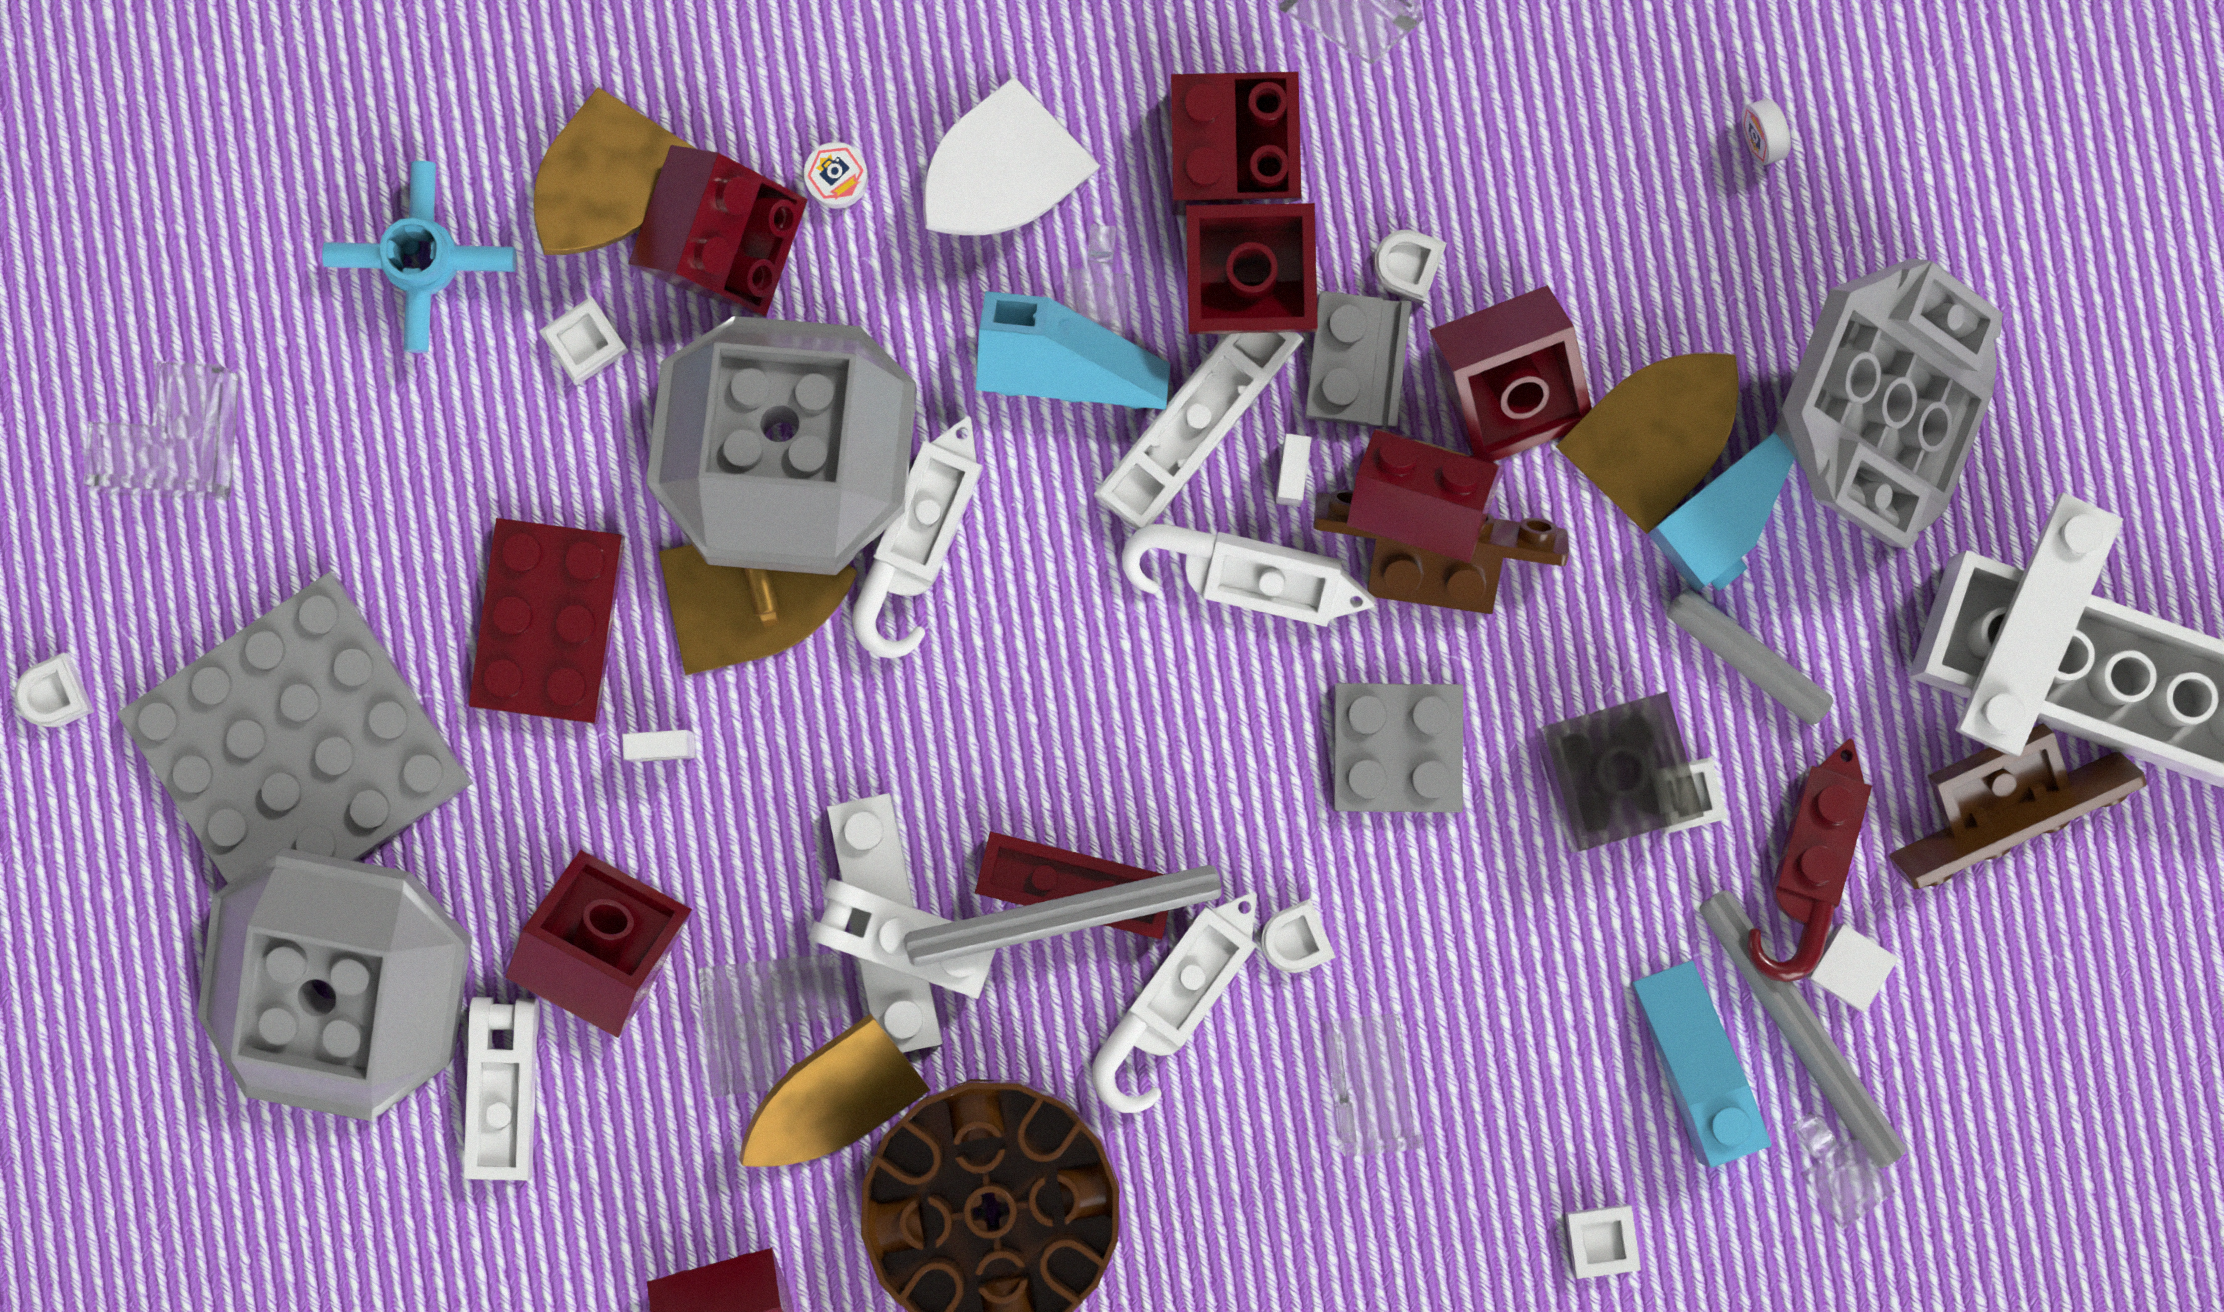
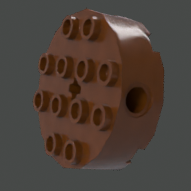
M969 1079L924 1097L884 1135L862 1183V1240L879 1284L908 1312H1074L1098 1287L1118 1243L1119 1181L1102 1137L1067 1100L1022 1080ZM984 1193H994L997 1202H1007L1010 1210L1002 1213L998 1225H990L986 1215L976 1216L974 1207L982 1204Z

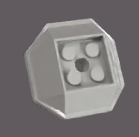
M1911 258L1830 289L1774 428L1776 434L1805 471L1816 500L1887 545L1903 549H1909L1919 539L1918 533L1932 525L1949 505L1994 392L1997 367L1994 339L2000 337L2003 313L1933 261Z
M733 316L661 361L646 479L647 487L708 565L836 575L855 558L857 552L878 537L905 512L917 396L916 382L860 326ZM778 423H790L798 428L794 437L785 442H774L765 437L767 431Z
M282 848L242 876L237 877L220 888L212 896L197 1017L245 1097L372 1121L448 1066L454 1058L472 937L455 919H450L435 897L411 872ZM312 979L327 982L333 988L336 999H327L320 996L313 987Z

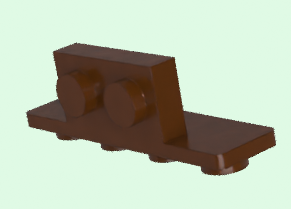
M1337 490L1331 494H1316L1314 529L1375 539L1367 581V591L1376 598L1492 615L1503 558L1557 566L1567 565L1569 556L1568 532L1566 529L1558 528L1554 523L1545 519L1525 518L1517 522L1497 519L1488 513L1471 562L1468 563L1347 526L1353 491Z
M2042 723L2032 728L2020 757L2014 758L1989 747L1927 775L1945 829L1890 853L1889 857L1893 868L1913 889L1939 885L1948 881L1954 873L1982 860L1999 858L2007 854L2013 846L2037 835L2059 831L2066 827L2071 820L2099 807L2116 805L2125 800L2128 794L2145 787L2147 781L2144 772L2121 752H2112L2067 773L2055 733Z

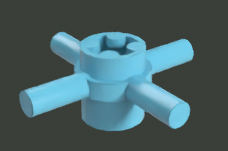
M430 161L411 162L409 218L400 219L390 225L382 235L380 243L324 242L322 249L324 267L383 269L390 282L406 293L403 351L411 353L429 352L431 294H435L448 286L457 271L515 272L517 265L515 247L460 246L455 243L445 228L434 221L436 163ZM431 239H434L430 243L432 250L430 258L433 262L427 269L423 271L420 268L413 269L412 267H404L402 269L404 266V254L414 256L420 251V243L418 241L431 242Z

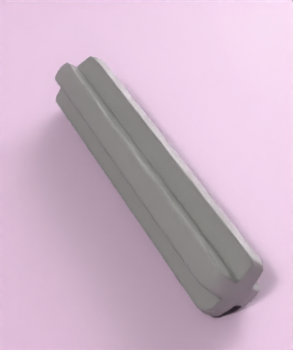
M1692 589L1681 591L1668 607L1666 614L1669 619L1807 724H1817L1830 710L1834 701L1830 694Z

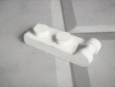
M829 878L823 897L829 898L821 922H813L808 936L809 940L979 999L996 949L918 967L913 966L907 956L904 941L905 935L911 931L947 924L953 921ZM853 907L871 913L863 937L845 932Z
M473 997L471 1000L468 1034L464 1179L527 1181L532 1179L536 1050L540 1008L537 998H518L516 1004H495L492 997ZM493 1030H514L513 1049H492Z

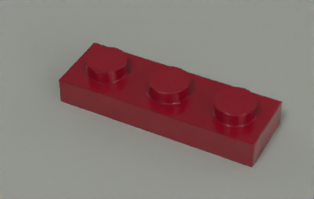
M990 831L974 894L1027 906L1165 874ZM1169 910L1104 924V926L1162 940Z

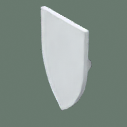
M1013 77L965 114L950 128L941 140L931 159L923 191L925 229L956 235H988L1019 228L1050 210L1097 172L1100 165L1035 97Z

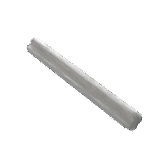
M1201 866L911 931L905 935V947L911 965L918 967L1215 900L1221 896V882L1215 866Z
M1723 890L1706 899L1699 907L1700 913L1871 1163L1877 1168H1884L1893 1164L1906 1152L1904 1144L1793 982L1786 983L1771 980L1758 972L1750 961L1747 950L1748 932L1751 928L1755 927L1733 894L1728 890ZM1761 937V946L1764 950V953L1770 959L1778 962L1770 948L1767 946V944Z

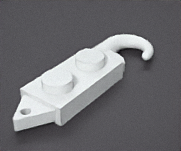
M966 416L933 442L923 441L908 476L905 512L885 529L874 555V561L855 602L852 616L855 637L864 649L877 657L893 659L905 656L918 647L925 635L924 628L917 626L906 638L900 641H890L884 639L878 633L876 619L887 592L900 596H916L927 592L936 580L983 470V466L978 464L976 460L972 421L969 416ZM960 429L968 431V436L965 439L957 438L956 434Z
M1151 524L1138 529L1126 541L1122 551V568L1128 580L1138 589L1151 594L1159 591V585L1157 582L1147 578L1141 571L1139 565L1140 557L1148 549L1159 548L1187 555L1185 569L1188 582L1195 592L1203 595V599L1327 627L1329 619L1373 608L1375 603V597L1342 569L1343 560L1218 532L1217 535L1170 524ZM1359 596L1361 600L1354 601L1352 597Z
M1251 892L1212 910L1206 906L1203 908L1100 1048L1092 1065V1083L1098 1097L1109 1108L1121 1113H1139L1150 1108L1161 1097V1090L1157 1087L1151 1088L1141 1096H1126L1116 1086L1115 1072L1134 1046L1146 1053L1158 1056L1172 1055L1182 1048L1257 946L1252 941L1257 898L1255 892ZM1242 901L1250 904V911L1246 914L1241 913L1238 909V905Z

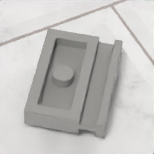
M1320 291L1317 306L1318 331L1314 332L1304 419L1396 429L1411 301L1402 300L1398 302L1383 300V298Z

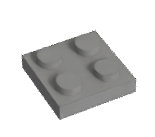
M1335 683L1333 811L1462 813L1463 685Z

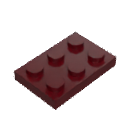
M496 518L469 707L598 725L625 536L615 533Z

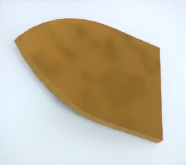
M597 87L555 138L539 167L535 182L533 210L537 237L543 254L568 255L588 252L621 241L641 229L670 146L696 148Z
M1696 352L1676 355L1656 361L1637 370L1609 391L1556 445V448L1637 526L1648 534L1703 479L1725 447L1736 416L1739 396V372L1736 354Z
M692 544L659 551L686 676L762 659L797 645L819 629L839 608L858 574L849 564L836 575L708 565Z
M870 1013L804 1060L794 1064L787 1074L776 1083L755 1111L747 1127L741 1145L739 1161L742 1166H783L816 1159L835 1152L878 1127L930 1091V1088Z

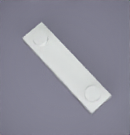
M1296 332L1225 334L1166 405V410H1162L1096 490L1094 497L1135 531L1153 524L1297 350L1304 338Z
M2063 492L2057 495L1956 726V732L2014 758L2020 757L2123 518Z
M887 793L827 806L842 882L915 908L891 794ZM853 907L850 915L853 935L863 937L871 913ZM858 957L869 1012L900 1051L904 1053L943 1044L931 983Z

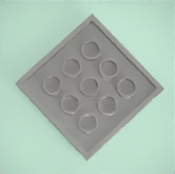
M330 571L116 713L227 883L242 876L282 848L358 861L473 784V781L336 574Z

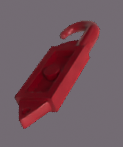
M1851 738L1843 742L1817 767L1810 766L1805 770L1771 888L1773 890V899L1779 910L1790 919L1804 925L1795 955L1785 962L1772 960L1764 953L1761 946L1760 930L1751 928L1748 932L1747 950L1750 961L1758 972L1771 980L1786 983L1804 978L1815 969L1824 951L1835 908L1840 904L1872 785L1864 783L1854 740ZM1841 752L1848 755V762L1841 759Z

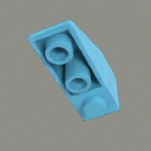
M985 292L979 326L977 391L996 392L1005 396L1026 395L1056 398L1073 403L1085 401L1115 404L1132 409L1155 408L1166 410L1170 363L1049 297Z

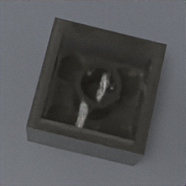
M1668 691L1534 730L1569 853L1584 851L1704 817Z

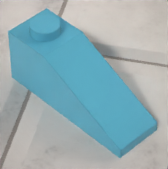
M1775 431L1648 533L1695 593L1706 587L1709 583L1719 592L1748 568L1741 558L1756 546L1795 459Z
M1693 960L1631 982L1698 1162L1713 1168L1772 1146L1750 1085Z

